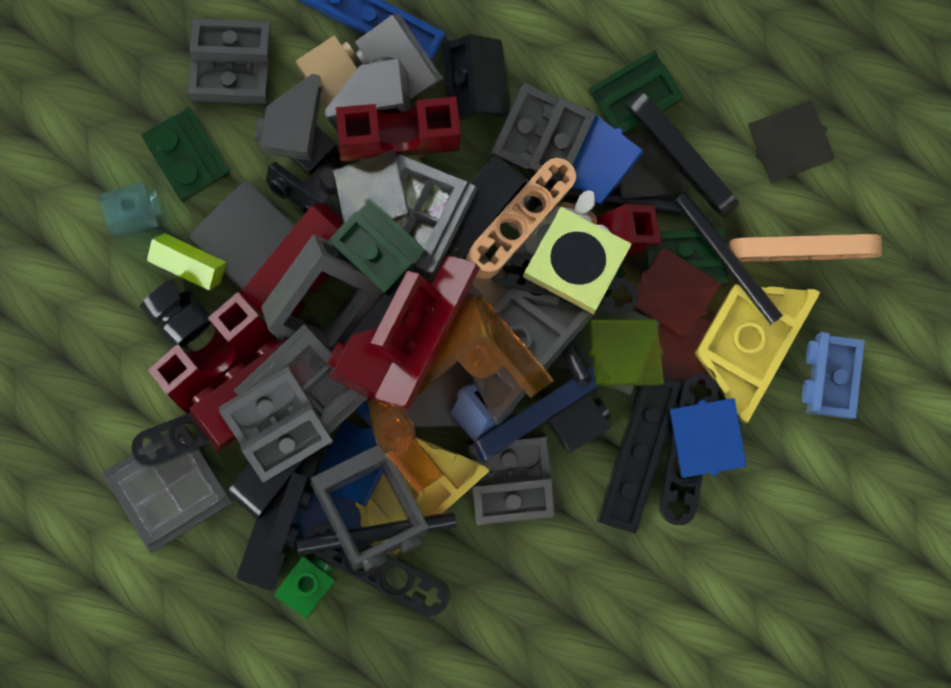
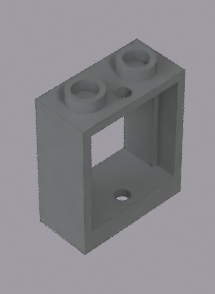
M313 234L264 302L261 309L268 330L276 337L283 340L290 338L298 329L306 324L333 352L338 342L341 344L346 342L383 291L330 241ZM321 271L355 286L324 330L290 315Z
M384 442L311 478V486L354 571L361 567H364L366 572L371 571L388 561L385 555L399 548L402 553H406L424 543L422 537L427 535L429 527ZM382 469L411 528L359 553L330 493Z

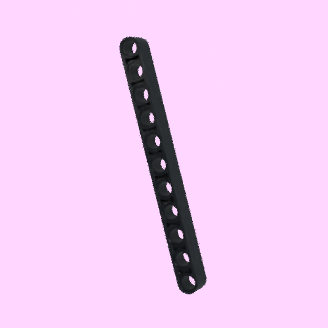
M493 156L471 182L472 185L478 188L444 259L447 256L466 260V256L475 241L526 185L528 179L499 156ZM428 237V238L426 239V241L422 244V247H423V248H425V246H426V244H427V242H428L429 237ZM417 267L412 271L420 274L431 285L436 275ZM399 286L389 296L384 293L351 335L377 328L380 325ZM330 373L309 392L323 409L345 389L342 384L328 378ZM313 454L265 482L261 481L249 463L232 484L227 495L259 520L285 491L292 472L299 473Z

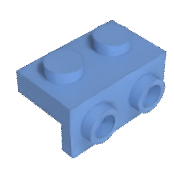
M821 332L815 336V341H809L806 363L812 364L810 380L805 379L802 389V403H807L806 413L848 419L856 418L865 340L830 336V333Z

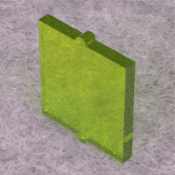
M591 320L589 322L592 344L589 356L593 358L596 386L662 385L664 383L661 355L664 353V350L659 347L656 320Z

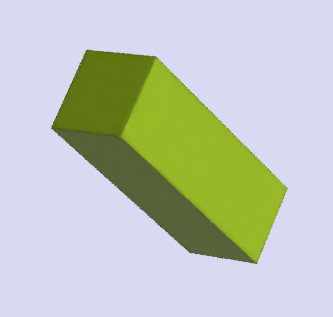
M166 233L152 239L147 257L148 262L207 290H211L221 284L227 263Z

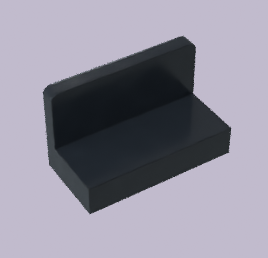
M469 34L443 43L447 97L457 98L459 120L480 114L507 115L509 108L502 41L500 39Z

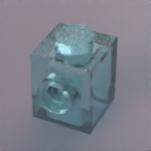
M144 182L98 195L107 231L114 238L160 226L157 215L162 214L163 210L157 191L150 192V189Z

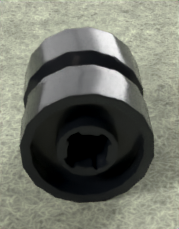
M179 276L166 281L144 299L139 307L153 325L162 326L160 334L171 348L177 344L181 348L187 346L212 324L208 319L210 313L201 302L191 301L193 292Z

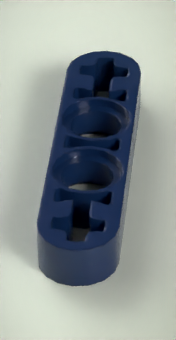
M600 363L588 369L592 377V381L588 385L579 387L573 378L473 443L469 448L478 462L481 464L609 381L610 378Z

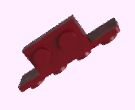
M447 256L432 285L420 274L410 271L406 272L370 342L392 361L375 396L380 402L405 410L411 407L479 272L480 267L474 261Z

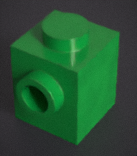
M316 555L312 560L307 556H302L274 596L307 619L337 581L331 575L335 568Z

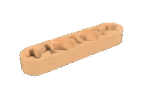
M553 158L547 161L475 241L466 256V260L474 261L480 267L476 277L488 279L495 276L566 196L576 181V172L570 162L561 158ZM557 172L560 173L563 178L549 192L544 187L552 175H555ZM527 196L538 198L542 202L543 211L539 213L528 211L523 203L524 198ZM506 222L514 224L520 232L519 238L516 240L505 238L500 232V225ZM494 243L499 249L491 261L483 265L479 259L481 255L486 254Z
M877 234L750 237L729 241L730 249L741 262L867 259L882 256L881 235Z

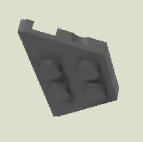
M510 288L459 345L460 353L494 423L499 425L596 314V311L592 314L575 304L561 302L560 297L545 294L536 296L524 290Z

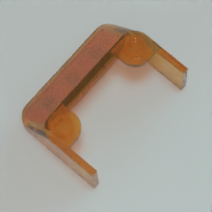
M470 295L465 297L416 397L457 361L461 363L468 373L478 378L489 377L504 366L530 398L546 388L554 380L489 302L480 296ZM376 397L372 400L366 399L377 444L418 494L445 475L415 439L414 424L402 408L382 403Z

